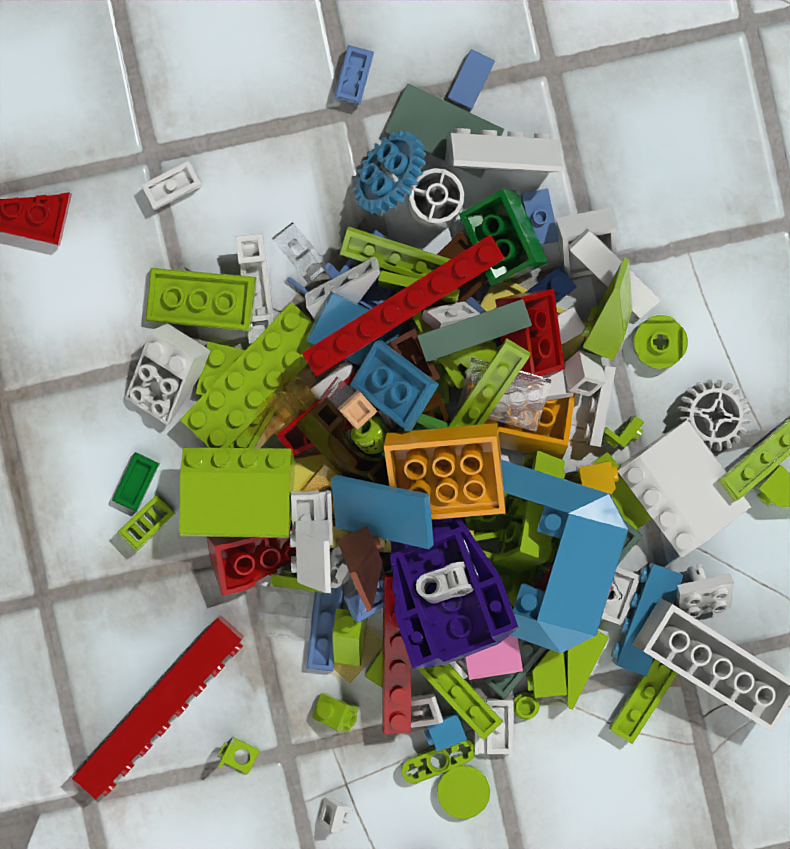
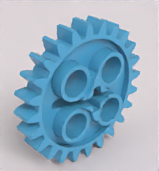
M399 130L397 134L391 132L389 139L383 137L380 145L374 144L375 150L367 152L368 159L361 161L364 166L362 169L357 170L360 176L354 180V183L357 184L353 189V192L356 193L354 199L358 201L357 204L371 214L376 213L380 215L382 211L388 213L390 207L395 210L398 201L405 202L404 195L406 193L412 194L410 188L412 185H418L416 178L423 175L420 168L426 165V162L422 160L426 156V153L423 151L425 146L421 143L420 139L408 131L403 133ZM381 163L398 178L397 182L380 167Z

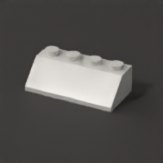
M454 128V133L447 134L445 167L545 173L562 172L558 139H550V134L534 133V138L524 137V132L509 131L507 136H497V131L481 130V135L470 134L471 129Z

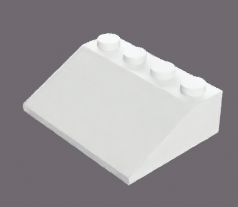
M688 419L623 462L617 470L681 558L707 542L751 508L745 496L738 501H734L718 482V479L726 471Z

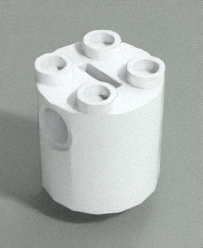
M433 168L424 171L423 175L416 178L418 185H412L410 188L412 190V194L409 197L411 216L418 224L427 229L439 230L447 228L457 219L464 202L462 184L455 174L445 169Z

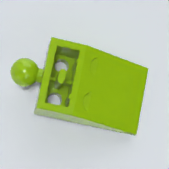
M625 257L598 307L592 306L587 317L588 322L582 333L586 337L583 348L587 349L588 353L599 355L601 358L605 357L612 361L624 341L632 313L629 259Z

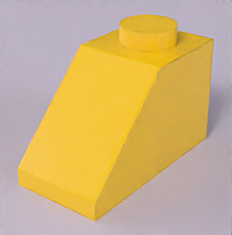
M611 461L576 467L579 484L609 493L610 495L616 489L615 482L619 481L616 466L611 465Z

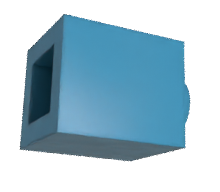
M456 710L442 715V723L428 725V729L424 730L429 746L434 744L437 751L467 740Z

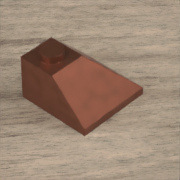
M368 526L338 538L337 541L353 582L368 612L373 609L383 563L379 551L383 550L377 534L371 536Z

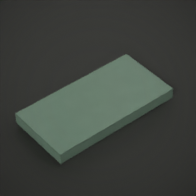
M407 84L385 130V134L390 135L391 132L397 134L399 130L403 133L408 131L421 140V143L425 146L424 152L445 161L447 134L454 133V128L471 129L470 134L481 135V130L497 131V136H502L504 128L411 84ZM459 168L478 178H482L486 170Z

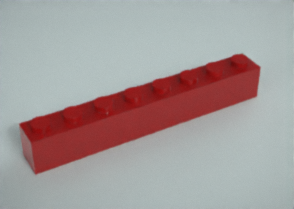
M489 235L302 352V355L315 376H318L502 261L505 257L492 236Z
M220 615L72 779L95 800L101 794L106 797L117 785L114 780L118 775L121 774L125 777L135 765L132 760L138 754L143 757L153 746L149 741L156 734L161 737L171 726L168 720L174 714L179 717L189 706L186 703L192 694L197 697L206 688L207 684L204 681L211 674L215 678L225 667L222 661L228 655L233 658L244 646L240 643L244 636Z

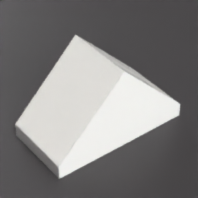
M434 690L411 697V728L443 722Z

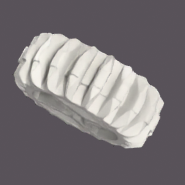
M712 379L706 380V388L702 382L696 383L698 392L693 388H689L687 391L692 398L683 396L681 401L686 403L687 406H680L677 409L679 412H685V417H678L677 421L683 422L688 419L708 448L711 450L712 445H714L715 451H721L722 443L726 448H731L730 438L736 443L741 441L736 433H747V430L741 427L742 423L750 424V419L743 418V414L751 413L749 408H742V405L748 402L747 398L738 400L742 391L737 389L731 393L734 386L732 383H728L723 389L724 382L721 379L717 380L715 386ZM714 393L713 399H710V403L706 408H695L697 402L703 396ZM722 396L732 405L734 415L724 410L723 400H721ZM716 409L715 413H719V416H725V418L714 419L712 422V418H709V415L702 414V412H712ZM694 416L704 420L706 435L697 428ZM721 423H732L725 434L714 438L715 431H718Z

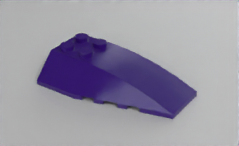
M460 517L432 519L434 545L429 549L389 540L392 553L390 557L391 565L393 566L394 581H392L393 593L395 594V618L413 669L449 664L498 645L519 629L501 576ZM465 562L468 582L473 585L474 589L472 592L439 603H429L418 594L416 583L420 576L444 568L452 563ZM430 583L426 588V594L434 593L437 583Z

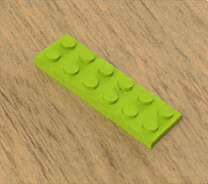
M291 302L180 420L209 448H229L308 365L302 352L314 345L306 340L314 323Z

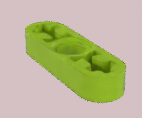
M467 738L463 742L437 751L434 747L411 756L402 764V776L409 783H418L466 764L475 756L474 743L471 739ZM462 743L465 747L470 746V749L467 750V756L463 757L461 753L453 755L456 761L451 762L450 755L446 749L451 748L453 753L459 750V745ZM435 753L445 755L446 763L443 766L435 767L432 765L431 757ZM426 758L427 766L431 771L426 772L425 767L418 770L417 776H413L412 773L407 774L406 771L409 770L410 764L419 767L423 765L421 759Z

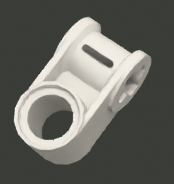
M465 562L452 563L444 568L423 574L416 583L418 594L429 603H439L453 597H460L469 594L474 589L473 585L468 582ZM430 583H437L435 592L426 594L427 586Z

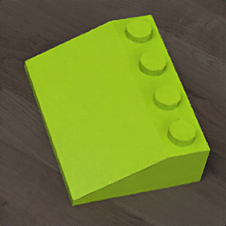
M183 447L180 468V536L289 538L292 511L291 491H293L295 460L292 449Z

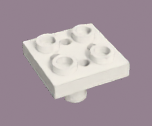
M697 564V571L694 565L687 569L691 582L677 585L676 607L693 618L709 612L721 613L727 610V608H731L734 582L730 573L706 578L704 567L701 564Z
M617 567L612 582L614 589L609 593L602 619L623 626L641 575Z

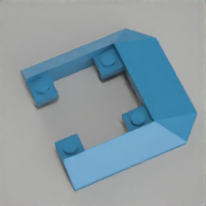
M501 459L504 493L545 505L537 531L561 539L546 591L525 583L521 584L515 606H511L519 629L512 633L511 636L562 653L597 635L629 529L609 493Z

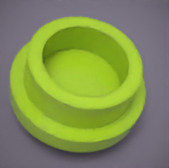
M520 693L513 700L514 713L519 718L527 720L537 715L540 705L538 699L532 693Z

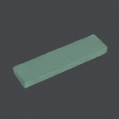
M522 299L418 335V339L425 360L428 362L532 326Z

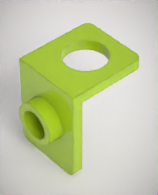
M233 737L230 744L224 742L217 757L221 758L218 768L222 769L224 763L248 774L260 751ZM239 749H245L250 754V760L245 764H240L235 760V752Z

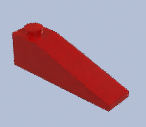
M290 523V531H293L292 523ZM290 535L289 538L206 536L210 561L222 596L249 590L256 585L257 581L267 575L272 576V574L278 572L277 569L291 562V556H296V547H291Z

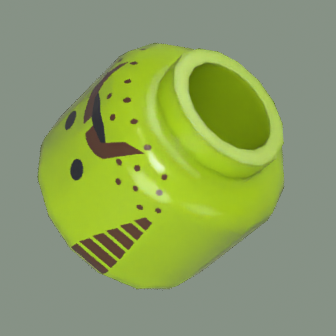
M373 415L358 430L354 426L351 429L352 440L367 454L382 452L384 450L386 434L390 433L389 428L376 415Z

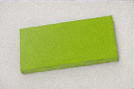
M151 268L145 321L251 331L257 278L252 276Z

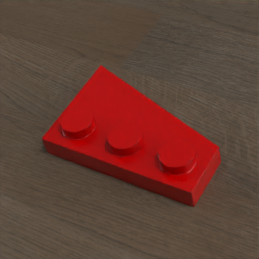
M72 193L0 199V232L60 246Z

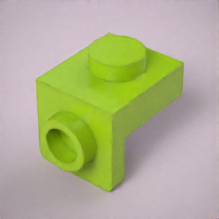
M631 416L617 435L609 428L604 427L603 434L605 436L603 440L613 448L617 446L625 448L630 440L634 443L642 434L643 429L641 426L644 424V421L637 416Z
M321 693L311 718L336 731H350L357 721L359 707L354 704H347L327 693Z

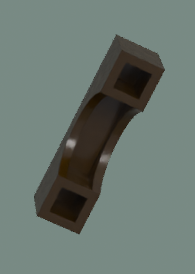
M327 397L312 407L295 424L342 476L389 486L386 461L383 458H374L362 453L350 442L344 430V415Z

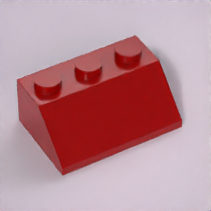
M554 289L515 294L495 299L496 308L523 299L532 326L500 336L501 344L507 338L530 352V357L514 380L534 379L565 369Z

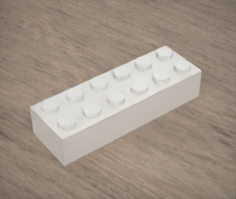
M661 598L632 643L635 647L771 732L774 731L790 704L789 678Z

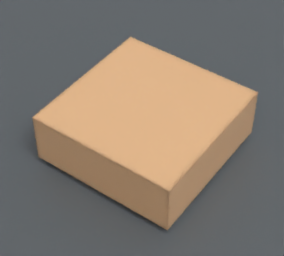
M359 390L337 408L357 430L378 412Z

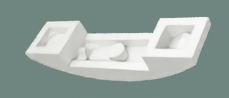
M262 233L235 236L241 276L257 278L252 329L248 331L249 344L253 343L274 321Z

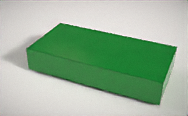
M135 452L112 501L138 512L160 463Z

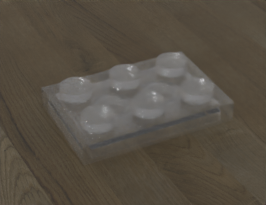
M471 357L457 410L490 362ZM520 371L488 418L536 432L551 385V379Z

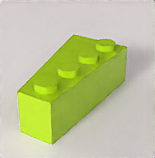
M538 450L523 459L522 466L558 478H565L564 460ZM516 497L512 501L507 515L511 516L510 523L506 531L502 530L499 541L504 542L500 554L495 553L493 563L521 573L548 562L552 554V536L537 531L545 505L520 497Z

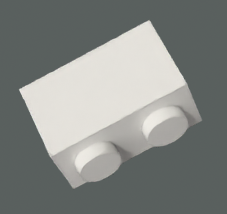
M609 208L556 218L562 266L570 278L594 274L568 248L587 228L617 256L616 226Z
M329 520L296 521V530L290 531L291 547H296V556H291L292 573H297L298 583L324 593H331Z

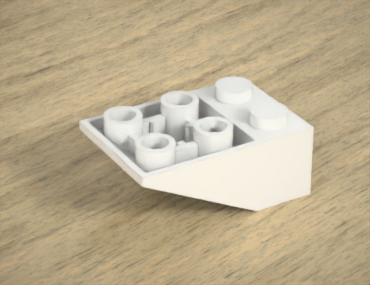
M168 323L150 331L125 398L161 422L169 425L201 375L211 350Z

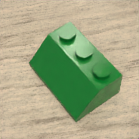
M501 189L459 213L472 245L491 235L505 259L484 271L491 286L526 275L548 263L516 190Z

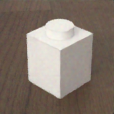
M579 350L564 363L568 391L590 397L606 383L599 355Z

